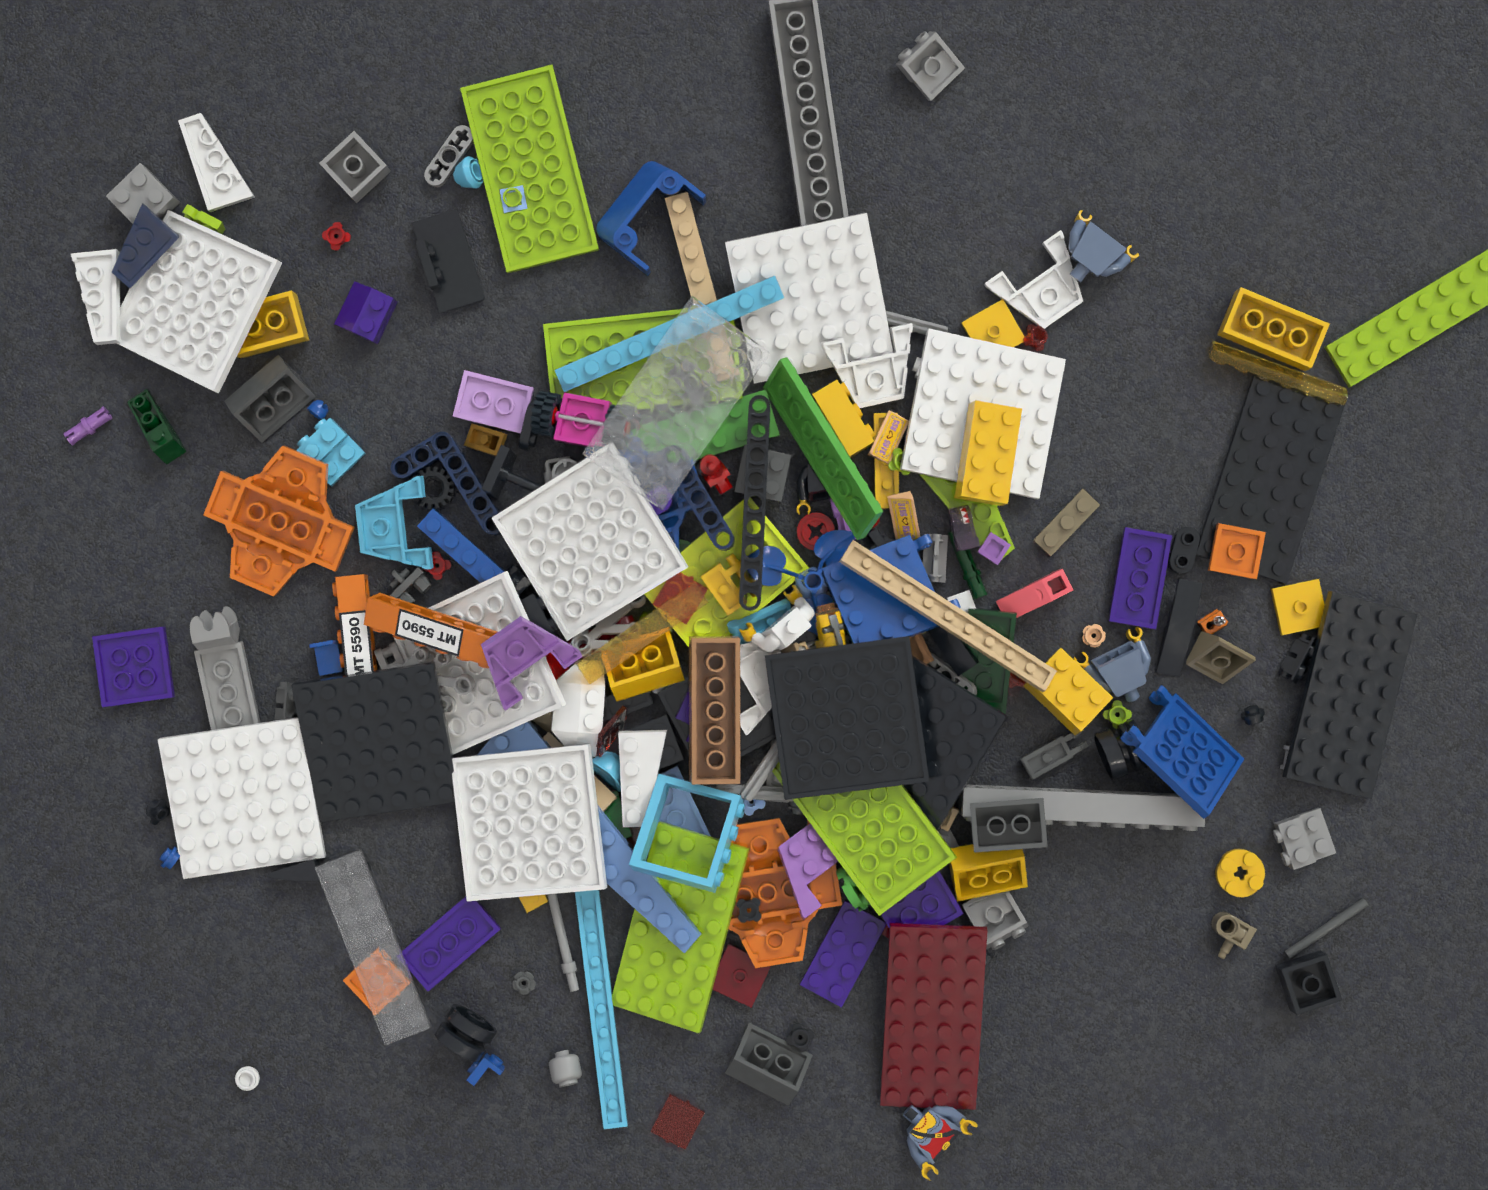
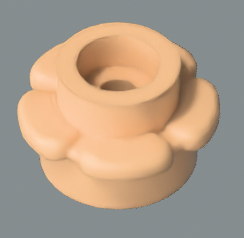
M1088 625L1083 629L1084 635L1082 640L1086 645L1095 648L1104 642L1106 635L1100 625ZM1093 633L1096 635L1095 638L1091 637Z

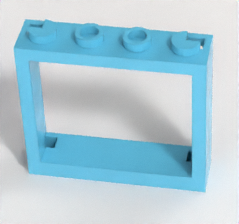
M658 774L629 862L632 870L715 893L717 886L720 887L721 881L723 882L724 873H722L724 864H728L731 857V850L729 849L731 841H735L738 835L739 828L736 827L738 819L743 818L745 804H743L744 801L741 795L699 784L692 785L688 781ZM670 787L731 803L707 878L646 862Z

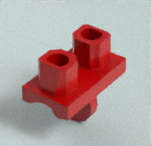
M712 454L701 458L699 464L702 471L701 475L710 487L715 486L720 495L733 487L727 479L731 474L721 460L719 461Z

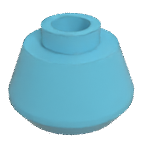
M467 156L456 165L453 176L457 184L464 188H479L482 185L483 177L477 159Z

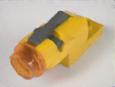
M835 602L816 606V629L819 640L814 641L816 648L845 645L844 626L840 611L835 607Z

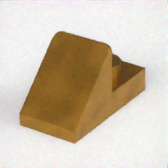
M471 423L464 446L496 457L500 446H504L508 434Z

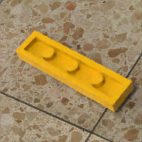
M887 413L873 414L874 440ZM874 458L875 499L879 502L882 509H889L887 496L899 494V471H891L887 463Z

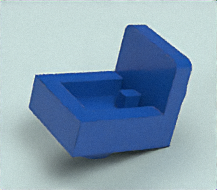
M486 1053L480 1062H473L467 1070L470 1073L467 1081L474 1086L488 1067L501 1075L505 1069L502 1065L503 1061L494 1054L490 1056Z

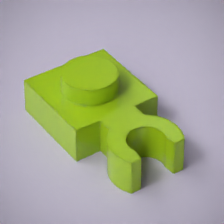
M188 204L184 208L182 213L185 214V218L220 234L224 233L225 227L222 221L203 211L200 212Z

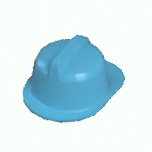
M602 752L592 759L593 770L613 789L621 792L619 755L613 752Z

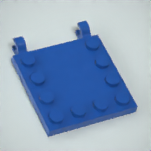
M929 534L923 535L914 541L908 535L870 550L934 591L918 554V551L931 547L932 540ZM837 562L822 568L823 577L837 610L840 611L851 643L904 636L913 637L938 627L937 624L842 563ZM957 599L949 601L958 608H961Z
M1161 685L1156 692L1153 691L1150 694L1149 699L1152 703L1164 707L1143 736L1140 730L1133 725L1128 732L1125 731L1121 740L1127 745L1135 746L1136 748L1133 752L1204 819L1214 809L1244 761V758L1176 693L1171 695Z

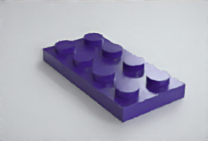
M1124 527L1108 617L1109 622L1150 629L1157 628L1172 535Z
M465 896L397 956L427 991H430L501 930V927L478 900L467 901Z
M844 900L799 984L842 1008L882 934L886 922L865 910L859 912L858 908L855 909L850 902Z

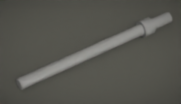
M547 894L563 960L561 964L563 974H566L570 992L579 990L575 973L577 967L575 961H572L557 894Z

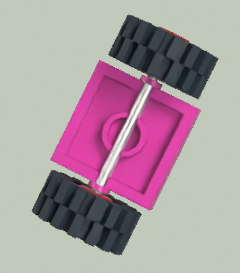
M539 391V394L536 395L530 419L532 420L530 426L533 433L550 437L554 435L553 439L555 441L601 449L602 445L605 447L612 442L617 450L624 451L626 449L629 437H631V429L633 428L632 422L634 417H632V408L614 405L606 400L564 393L563 399L560 394Z

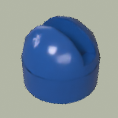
M316 400L309 405L307 410L314 417L322 420L328 413L327 404L323 405L324 402L322 400Z

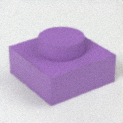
M990 532L977 553L998 565L1011 545Z

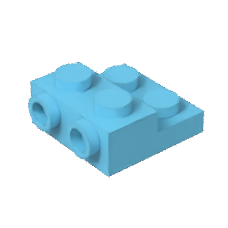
M323 418L315 425L314 429L316 432L312 436L305 435L297 443L299 448L296 451L329 464L327 483L333 486L366 453L333 419L329 418L326 420Z

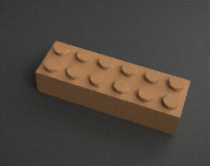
M689 636V782L692 785L740 784V637Z

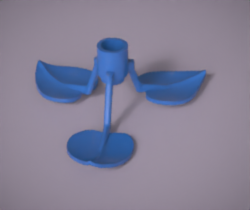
M833 530L821 535L814 545L815 555L821 558L816 571L807 570L803 575L783 569L786 564V557L777 547L764 546L762 585L774 586L779 584L782 579V573L801 579L803 586L811 590V598H805V600L814 610V617L809 621L812 626L808 631L817 636L816 616L836 612L834 601L829 595L820 594L815 596L817 590L823 585L822 567L824 563L826 566L840 561L850 543L855 539L851 531ZM759 549L748 555V557L756 558L759 555ZM754 569L747 570L756 581L758 579L757 571Z

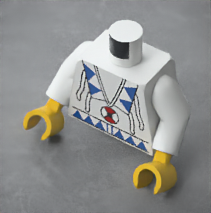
M792 585L794 590L790 594L784 591V595L795 606L761 634L756 633L752 623L749 622L746 623L747 630L739 629L745 642L752 641L764 651L776 653L789 646L812 626L809 621L814 617V610L802 597L797 587Z

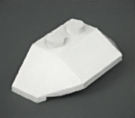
M577 660L573 666L556 680L566 705L552 711L551 731L564 746L591 744L592 757H596L603 725L605 697L603 661Z

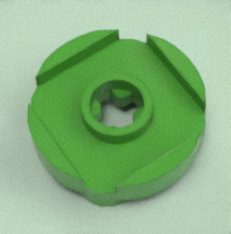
M843 867L837 869L838 880L843 878L844 885L842 889L855 909L858 908L859 912L868 908L870 903Z

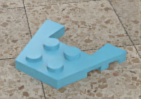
M416 476L405 483H401L386 492L355 505L360 553L388 560L391 559L424 569L434 568L431 547L407 548L402 500L426 497L423 476Z

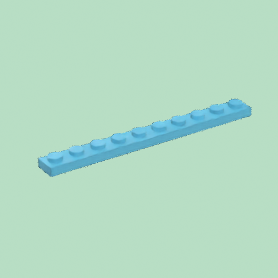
M776 276L770 277L555 370V373L563 391L566 392L784 298Z
M600 890L575 892L603 1128L627 1127L628 1121Z

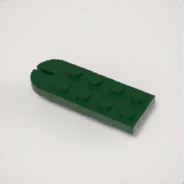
M968 608L969 615L1011 642H1014L1017 613ZM968 645L979 662L962 675L974 683L977 689V697L1006 714L1010 671Z

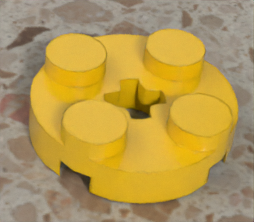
M1233 849L1222 856L1219 864L1216 866L1215 875L1219 886L1228 894L1236 897H1247L1262 888L1265 869L1262 861L1256 854L1244 849ZM1239 866L1246 870L1243 879L1234 876V872L1238 871L1237 867Z

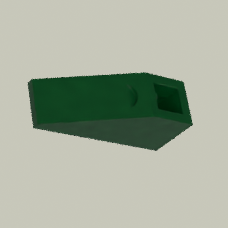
M147 389L127 402L152 451L166 465L187 452L174 428Z

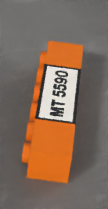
M368 575L335 577L336 582L332 584L334 597L338 599V606H335L336 620H340L341 630L337 631L338 643L342 644L343 653L340 654L341 668H345V675L376 671L377 660L374 654V631L372 627L363 625L367 600L370 597Z
M382 593L368 598L363 624L372 627V630L375 632H387L393 634V637L396 639H407L413 641L417 646H428L434 648L438 653H449L457 656L456 658L459 660L476 662L482 668H489L481 644L497 633V631Z

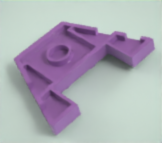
M522 616L481 644L505 711L523 699L520 691L510 680L541 658L552 653L563 668L566 669L583 657L579 649Z
M811 824L804 827L777 848L803 920L822 906L807 885L839 862Z

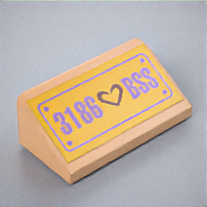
M889 410L868 455L888 464L893 458V450L898 447L909 424V420Z
M911 491L887 496L895 539L897 540L908 535L911 536L912 540L921 537Z

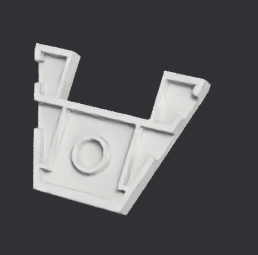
M1061 230L1042 243L1056 264L1018 291H1016L1003 271L984 284L987 289L1043 330L1083 302L1078 282L1070 275L1073 268Z
M912 323L889 327L894 349L893 353L848 362L844 338L821 342V346L841 382H844L851 394L849 395L859 408L904 398L908 370L907 360L911 346L910 336L913 330Z
M753 642L740 644V677L756 702L755 705L740 713V726L745 735H748L772 708L765 655L781 653L780 651L776 653L773 651L766 652Z

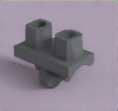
M419 567L407 579L405 578L411 573L407 568L401 573L394 569L391 574L395 579L389 585L393 589L400 583L401 585L390 595L391 597L415 604L416 600L409 592L415 587L421 594H424L432 587V584L426 577L427 573Z

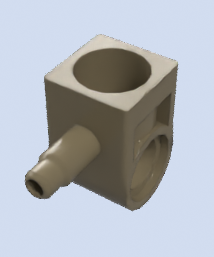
M1219 912L1215 914L1211 922L1212 928L1218 935L1225 938L1218 957L1225 959L1234 944L1245 950L1257 929L1230 913ZM1229 919L1231 922L1230 928L1222 931V921Z

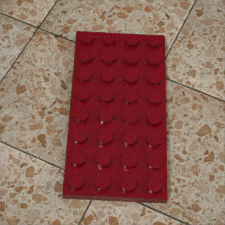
M890 923L880 1106L910 1107L913 1105L914 1107L933 1108L938 1105L949 1106L955 1109L976 1110L987 927Z

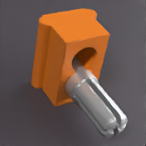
M1216 609L1197 621L1203 632L1214 634L1226 626L1228 621L1222 612ZM1208 622H1211L1212 627L1210 629L1206 627V624Z

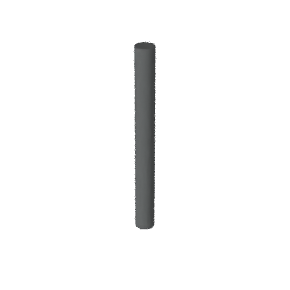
M1364 898L1360 899L1285 950L1284 952L1287 957L1291 959L1368 907L1367 901Z

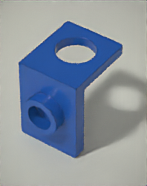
M338 640L309 644L310 648L315 650L320 676L343 672V668L340 665Z

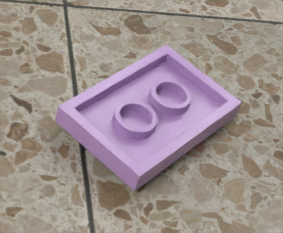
M464 370L453 417L521 434L526 410L532 400L534 388Z

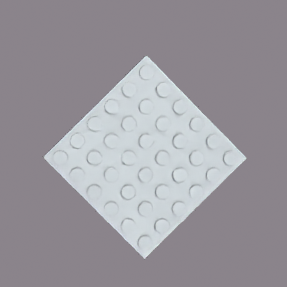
M168 210L163 222L175 231L179 238L129 289L120 307V343L117 344L219 393L282 262Z
M867 213L725 242L735 292L776 276L784 295L783 299L740 317L754 383L767 381L778 361L788 357L798 374L832 368L833 366L823 350L821 342L844 338L848 362L893 353Z
M928 329L900 470L957 482L969 403L977 400L1022 408L1010 494L1039 499L1066 359Z
M613 442L492 517L493 522L539 597H542L547 610L566 641L689 567Z
M508 571L428 608L497 632L520 616L529 620ZM394 638L405 662L413 656L417 648L421 647L415 645L413 641ZM427 646L426 648L429 650L430 656L426 661L419 662L418 664L432 662L438 652L434 648ZM419 651V656L424 658V653ZM441 654V658L446 661V655ZM452 655V660L449 663L442 665L436 670L437 675L459 677L462 674H468L475 681L474 689L466 695L458 694L454 687L439 686L441 695L450 697L452 701L451 707L444 711L453 754L566 705L545 656L510 680L520 691L523 699L506 711L503 709L489 668H482L473 661L459 660L456 658L457 656ZM463 680L464 685L469 687L468 682ZM442 700L443 706L446 707V702Z
M298 717L158 739L183 879L326 857L321 823Z
M591 744L452 758L454 768L452 780L467 901L602 890L607 888Z

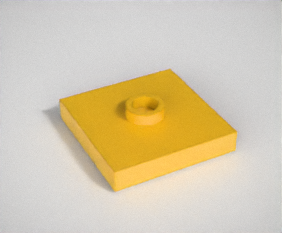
M1003 299L961 323L969 338L1013 348L1026 341Z
M1319 579L1271 589L1280 635L1319 628L1325 606Z

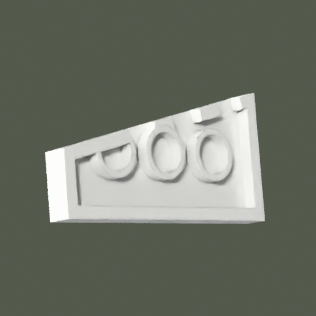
M199 113L178 120L207 210L212 212L255 198L204 116Z
M117 249L71 254L72 261L76 267V277L78 282H80L82 290V300L87 309L86 315L92 339L96 345L120 343V279L112 273L120 254Z
M667 730L619 731L618 733L623 827L642 826L658 777Z

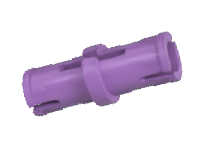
M103 406L89 417L80 419L81 422L67 432H64V436L68 437L67 441L71 445H74L88 434L93 435L96 433V429L112 420V416L108 415L109 411Z

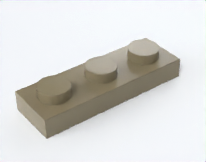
M1081 489L1033 541L1051 557L1100 504L1084 489Z

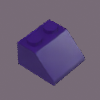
M354 281L334 325L378 345L398 302L382 292Z

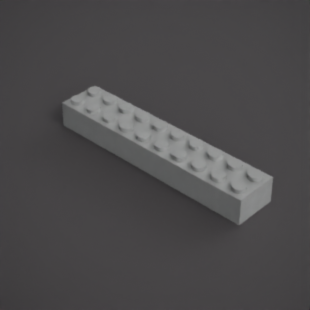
M769 0L768 9L800 226L847 217L848 209L817 0Z
M967 784L958 802V813L966 821H971L970 803L1044 798L1046 825H1053L1054 820L1068 826H1077L1078 821L1091 827H1101V823H1107V825H1111L1110 827L1125 828V824H1131V826L1139 829H1149V825H1154V827H1159L1162 830H1173V826H1178V828H1183L1186 831H1197L1198 827H1205V818L1203 819L1176 793Z

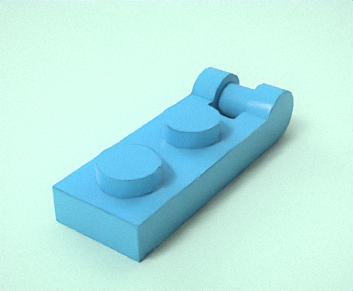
M785 598L742 619L731 620L727 623L728 631L732 633V636L740 637V644L749 643L745 642L739 629H748L746 623L749 622L752 623L756 633L761 634L791 609L790 602Z

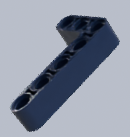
M438 432L392 461V474L400 479L407 480L418 474L421 469L424 470L426 469L425 467H429L440 460L482 529L491 535L501 534L498 529L491 531L487 526L488 521L500 513L490 496L481 489L483 486L450 434ZM447 437L449 439V446L444 450L439 449V439ZM423 449L427 450L429 458L425 462H420L418 460V453ZM455 457H459L462 461L461 467L457 470H453L450 466L451 460ZM406 462L409 466L408 472L400 475L397 467L400 463ZM468 477L473 478L474 487L470 490H465L463 488V481ZM482 497L486 499L487 506L484 510L480 511L476 509L475 502L478 498Z
M676 445L667 446L629 469L633 476L638 477V484L642 490L671 473L714 546L721 551H727L733 547L735 538L680 447ZM672 451H677L680 454V459L676 463H670L667 460L668 454ZM650 464L659 465V472L654 476L647 474V468ZM686 471L691 472V482L687 484L681 483L680 475ZM695 493H704L705 500L702 504L693 503L692 497ZM710 512L717 514L718 517L717 522L713 525H707L704 521L705 516ZM722 533H727L730 536V541L725 546H720L717 543V537Z

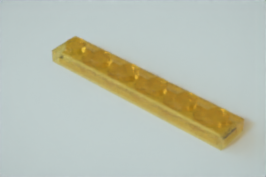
M1212 341L1209 347V358H1212V361L1217 364L1224 365L1226 363L1234 366L1240 372L1257 374V377L1262 380L1269 381L1271 379L1279 382L1285 388L1292 389L1293 387L1299 389L1307 396H1318L1331 404L1345 405L1348 399L1347 388L1216 341Z
M692 583L576 663V666L588 684H591L709 602L697 584Z

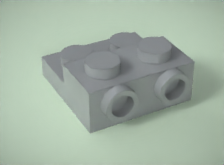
M924 31L915 39L917 44L911 50L906 48L898 55L900 60L896 63V66L910 82L917 86L928 101H932L965 67L936 32L929 31L927 33Z
M1319 807L1274 823L1275 830H1273V835L1278 844L1281 843L1283 863L1293 870L1315 863L1318 859L1336 853L1324 816Z
M1009 891L973 898L962 904L973 926L987 927L986 949L992 948V950H996L1005 944L1004 940L1010 936L1016 939L1026 933L1027 921Z

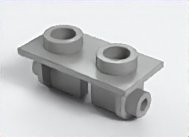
M929 534L932 543L931 547L923 550V566L930 582L945 583L948 535Z

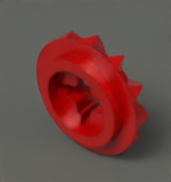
M816 512L807 514L800 520L797 527V536L804 547L814 550V545L819 538L815 536L811 540L808 539L812 532L807 526L808 524L816 528L822 523L823 526L820 530L822 535L835 530L834 524L828 516Z

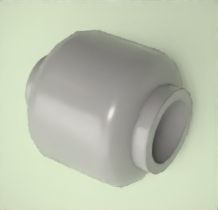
M569 1050L554 1053L555 1058L551 1059L548 1064L552 1082L559 1084V1087L577 1084V1079L582 1076L579 1057L576 1054H569Z

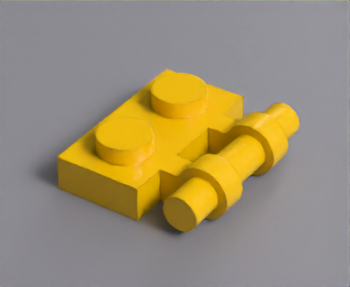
M733 553L725 558L730 565L728 569L725 570L718 563L700 576L727 616L741 607L739 602L740 586L737 588L730 578L731 575L736 573L740 579L741 560H738ZM747 572L744 573V578L747 582H755V579L753 577L750 578ZM743 597V603L746 604L747 601H746V599Z

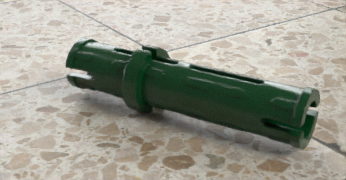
M956 529V532L954 530L947 534L962 568L963 580H966L974 600L987 595V592L980 577L981 571L976 567L964 534L958 535V531L959 533L961 531Z

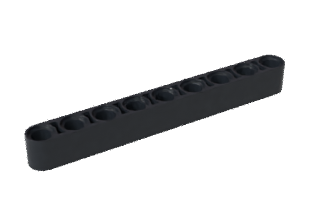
M763 395L754 396L749 402L739 591L740 605L748 611L758 608L761 602L771 407L770 401ZM756 401H763L766 404V410L763 413H756L753 410L752 406ZM753 426H763L765 434L762 437H755L751 432ZM752 450H762L764 458L758 462L753 461L750 457ZM753 473H759L763 477V482L758 486H754L749 482V477ZM758 497L762 502V506L758 510H752L748 506L750 498ZM750 521H757L760 524L761 529L757 534H750L747 531L746 527ZM749 545L758 547L759 555L756 558H749L746 555L745 550ZM748 569H754L758 573V579L753 583L747 582L744 578V573ZM753 593L757 597V603L753 607H748L743 603L745 594Z

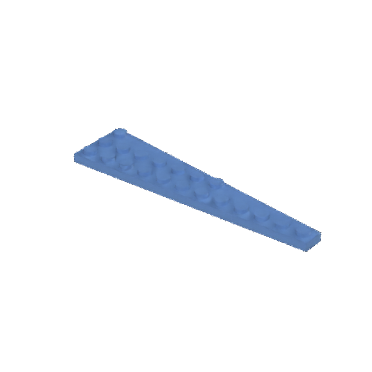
M528 721L492 737L477 755L552 747L547 741H544L532 722ZM598 806L607 884L683 953H686L700 937L701 932L685 912L677 906L672 896L663 889L655 876L632 870L629 862L633 850L628 845L627 840Z

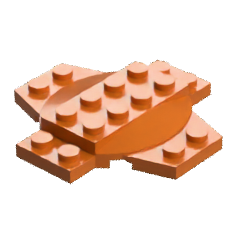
M284 445L266 464L260 474L250 476L244 480L225 471H220L203 515L225 524L227 532L230 533L233 539L230 565L231 579L274 597L299 568L310 565L313 562L332 571L338 570L355 527L335 519L326 501L329 464Z
M780 818L737 824L736 827L739 828L736 840L731 841V843L750 849L729 930L739 935L755 968L803 961L808 923L815 917L819 909L842 905L836 864L807 885L822 906L803 920L777 849L790 839ZM758 898L760 900L759 912L762 915L761 919L757 922L754 920L746 921L745 923L738 920V915L740 914L737 907L738 900Z

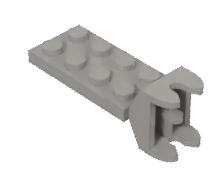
M224 606L222 613L215 612L214 617L207 610H204L200 617L195 616L190 622V635L192 644L197 648L194 654L211 730L261 723L243 641L238 642L240 632L238 619L235 612L228 606Z

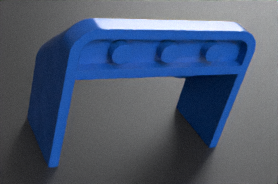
M655 161L647 162L641 167L596 227L597 234L602 241L647 276L651 273L649 266L631 253L637 245L638 238L636 232L628 225L655 190L658 188L664 194L674 195L680 189H683L703 206L706 203V195L677 172Z

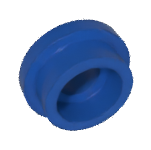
M174 846L172 849L167 848L159 858L162 861L160 865L162 868L167 867L171 869L180 857L177 851L178 848Z

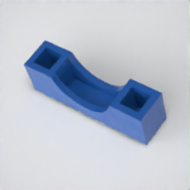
M432 509L418 524L417 527L480 583L506 572L466 538L438 510Z

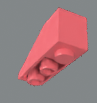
M1058 569L995 602L1000 611L1017 613V618L1073 591V588L1064 570Z

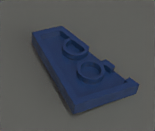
M142 203L112 273L126 286L131 288L174 244L179 235Z

